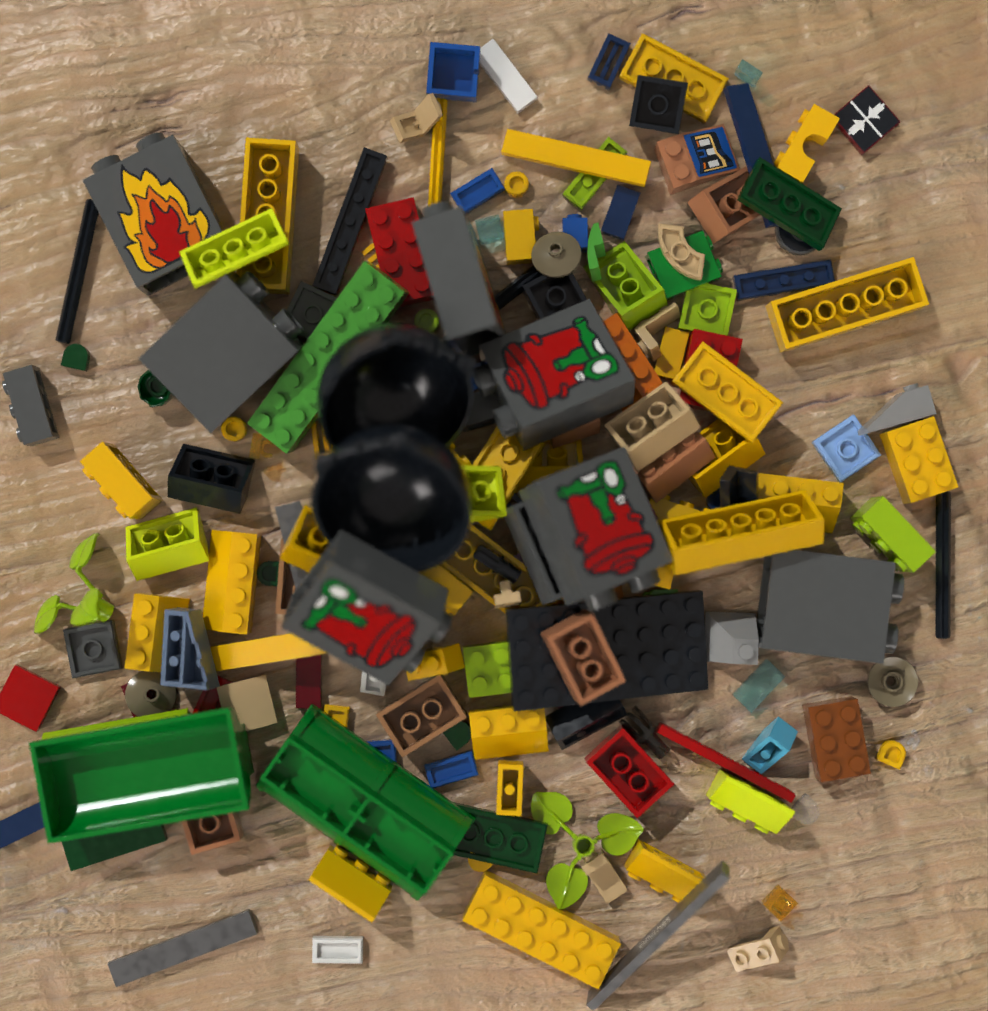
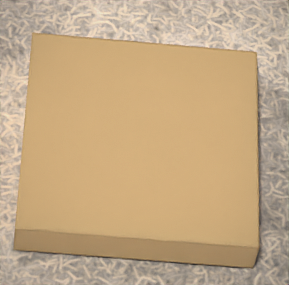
M266 674L217 687L221 707H232L239 718L240 724L245 723L246 731L278 723Z

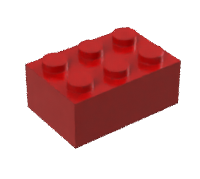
M693 329L689 335L683 366L700 344L704 342L737 367L743 339ZM678 388L677 394L689 408L710 412Z
M621 725L584 758L585 762L637 819L674 785L666 773Z

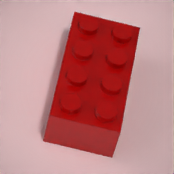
M414 197L366 208L380 270L410 292L399 308L434 300L412 222L419 220Z

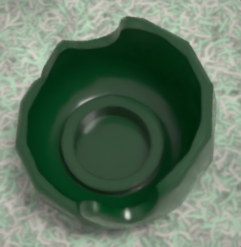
M147 370L140 376L137 386L140 399L145 401L149 407L163 406L172 400L174 395L150 370Z

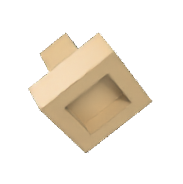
M510 580L499 582L501 594L494 595L495 608L521 605L520 592L511 591Z

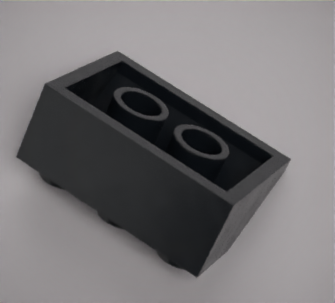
M183 443L168 474V498L241 514L248 496L255 460Z

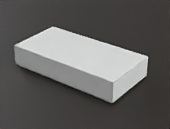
M313 936L312 963L362 964L363 936Z

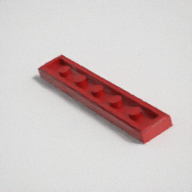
M662 722L658 723L655 729L657 733L788 802H793L796 795L790 789Z

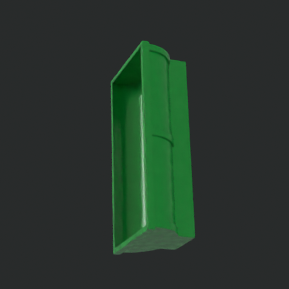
M314 704L310 705L256 784L258 790L264 791L334 840L333 843L338 846L341 845L405 890L416 901L423 894L427 893L476 819Z
M232 707L29 742L48 844L250 809V776L254 773L245 723L240 724L239 718Z

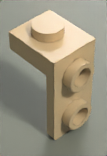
M431 93L424 98L414 111L394 116L390 123L399 143L424 137L442 117L441 105L436 100L434 94Z
M675 302L661 308L650 319L641 321L634 329L638 346L644 355L648 354L653 361L661 357L659 344L652 336L680 318L679 307Z
M601 848L596 851L594 849L591 855L582 857L580 861L581 868L590 877L606 903H610L627 891V887Z
M780 926L770 928L762 939L730 946L727 952L735 970L738 972L780 962L789 950V943L786 935L782 933Z

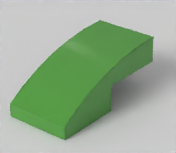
M599 223L593 224L588 239L587 256L592 282L602 279L597 258L606 256Z

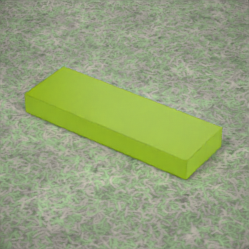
M610 137L599 148L600 150L627 155V151ZM579 173L562 196L582 211L607 179Z

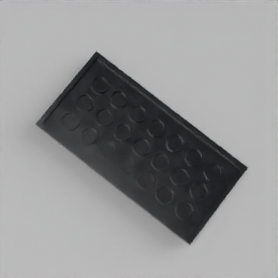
M694 590L618 598V601L592 611L626 681L587 703L708 690L703 591ZM585 601L576 602L568 606L564 603L505 609L511 701L514 712L578 704L573 700L540 633L583 609L588 610Z

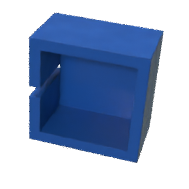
M430 42L426 94L433 93L435 98H445L447 100L477 102L480 46Z

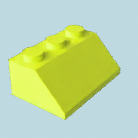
M197 507L125 527L126 561L137 581L209 561L208 543Z
M720 768L706 794L711 800L710 804L722 811L725 807L733 811V817L742 822H746L748 819L756 823L754 827L765 834H768L769 831L777 834L795 813L786 803Z

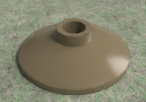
M564 232L545 234L536 241L532 248V263L536 270L544 276L551 278L564 277L572 273L579 265L581 260L580 245L573 236ZM553 249H560L556 253L552 252Z
M898 657L884 658V664L875 663L868 675L869 691L876 701L885 706H902L909 702L917 691V673L906 660ZM892 676L894 678V683L889 686L887 684V678Z
M141 671L133 676L127 684L125 700L130 711L136 716L168 712L173 707L176 699V688L160 685L161 672ZM152 689L156 692L154 699L147 698L148 690Z

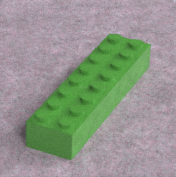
M364 261L247 424L286 454L293 452L318 419V384L329 358L344 341L357 332L372 326L387 324L410 292L371 262Z

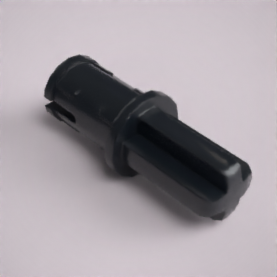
M483 545L478 546L473 554L475 559L492 569V573H498L505 579L510 580L513 585L522 573V570L505 561L504 556L499 557Z

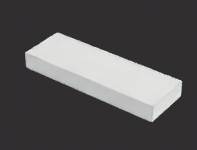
M494 39L480 48V65L517 114L537 100V95Z

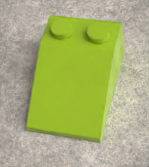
M625 241L606 252V256L597 258L602 279L592 283L612 314L617 313L628 330L658 313L664 306H668L663 287ZM587 264L583 268L592 281L589 264Z

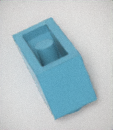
M778 716L764 728L742 760L762 775L790 751L798 731Z

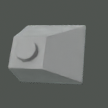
M705 611L707 661L758 665L759 638L755 613Z

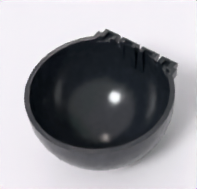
M400 323L380 324L357 332L335 350L326 363L318 384L317 412L327 443L334 450L349 436L361 430L384 424H399L426 431L449 447L463 431L471 415L474 401L471 378L476 372L474 368L476 358L461 352L457 353L439 336L414 325Z
M384 424L361 430L349 436L334 450L315 455L316 463L314 470L317 477L311 495L312 513L318 529L329 544L339 531L343 530L416 572H420L445 562L464 543L472 517L473 506L470 483L459 459L437 437L412 426Z

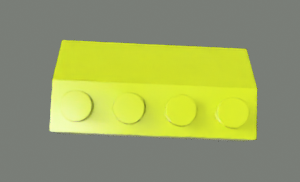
M271 208L180 251V255L196 289L290 244Z

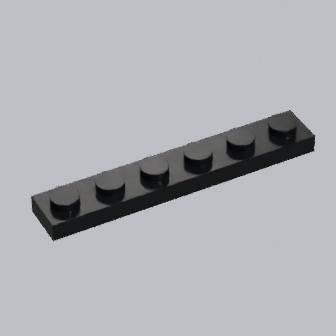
M365 147L363 148L313 282V287L337 296L367 215L365 209L370 207L388 159L387 155Z

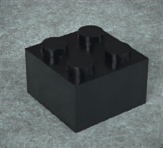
M638 75L629 126L679 134L688 83Z
M573 273L560 278L542 275L522 286V292L537 320L587 300Z

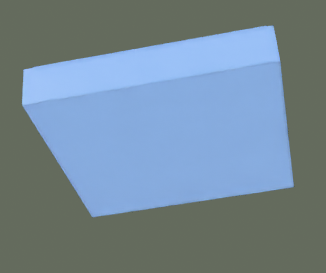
M854 414L812 441V444L839 483L881 456V453L868 434L858 435L857 431L862 425Z

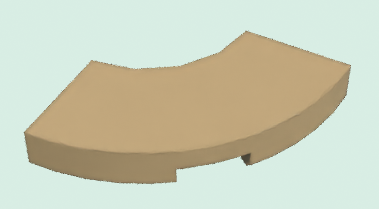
M659 223L657 231L658 241L668 263L682 275L701 281L705 254L696 252L688 245L684 237L683 226Z

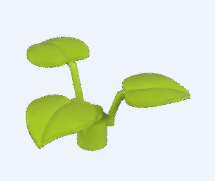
M99 533L89 536L77 546L69 564L70 569L75 570L90 590L84 595L77 607L59 603L60 597L58 595L47 599L37 613L34 625L35 634L46 631L54 622L58 610L61 608L73 610L70 623L74 626H82L99 620L106 622L111 617L114 605L102 599L103 594L100 593V590L95 588L82 573V567L87 565L93 554L97 538L100 535Z
M535 792L531 800L533 820L548 823L546 834L549 835L557 833L560 827H562L573 838L572 848L577 853L570 867L565 863H558L548 871L546 876L547 889L557 908L561 910L573 905L584 894L588 885V877L582 868L574 867L582 857L592 854L594 844L597 841L601 840L602 848L607 853L615 856L623 855L634 846L644 829L636 820L627 815L610 813L603 816L597 823V829L601 835L593 839L585 834L576 835L565 824V822L571 819L573 813L570 800L557 792Z

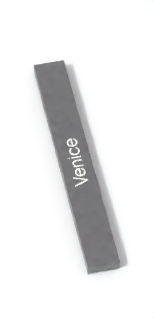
M722 860L605 975L599 989L592 987L588 991L586 1005L591 1010H595L730 879L729 865Z

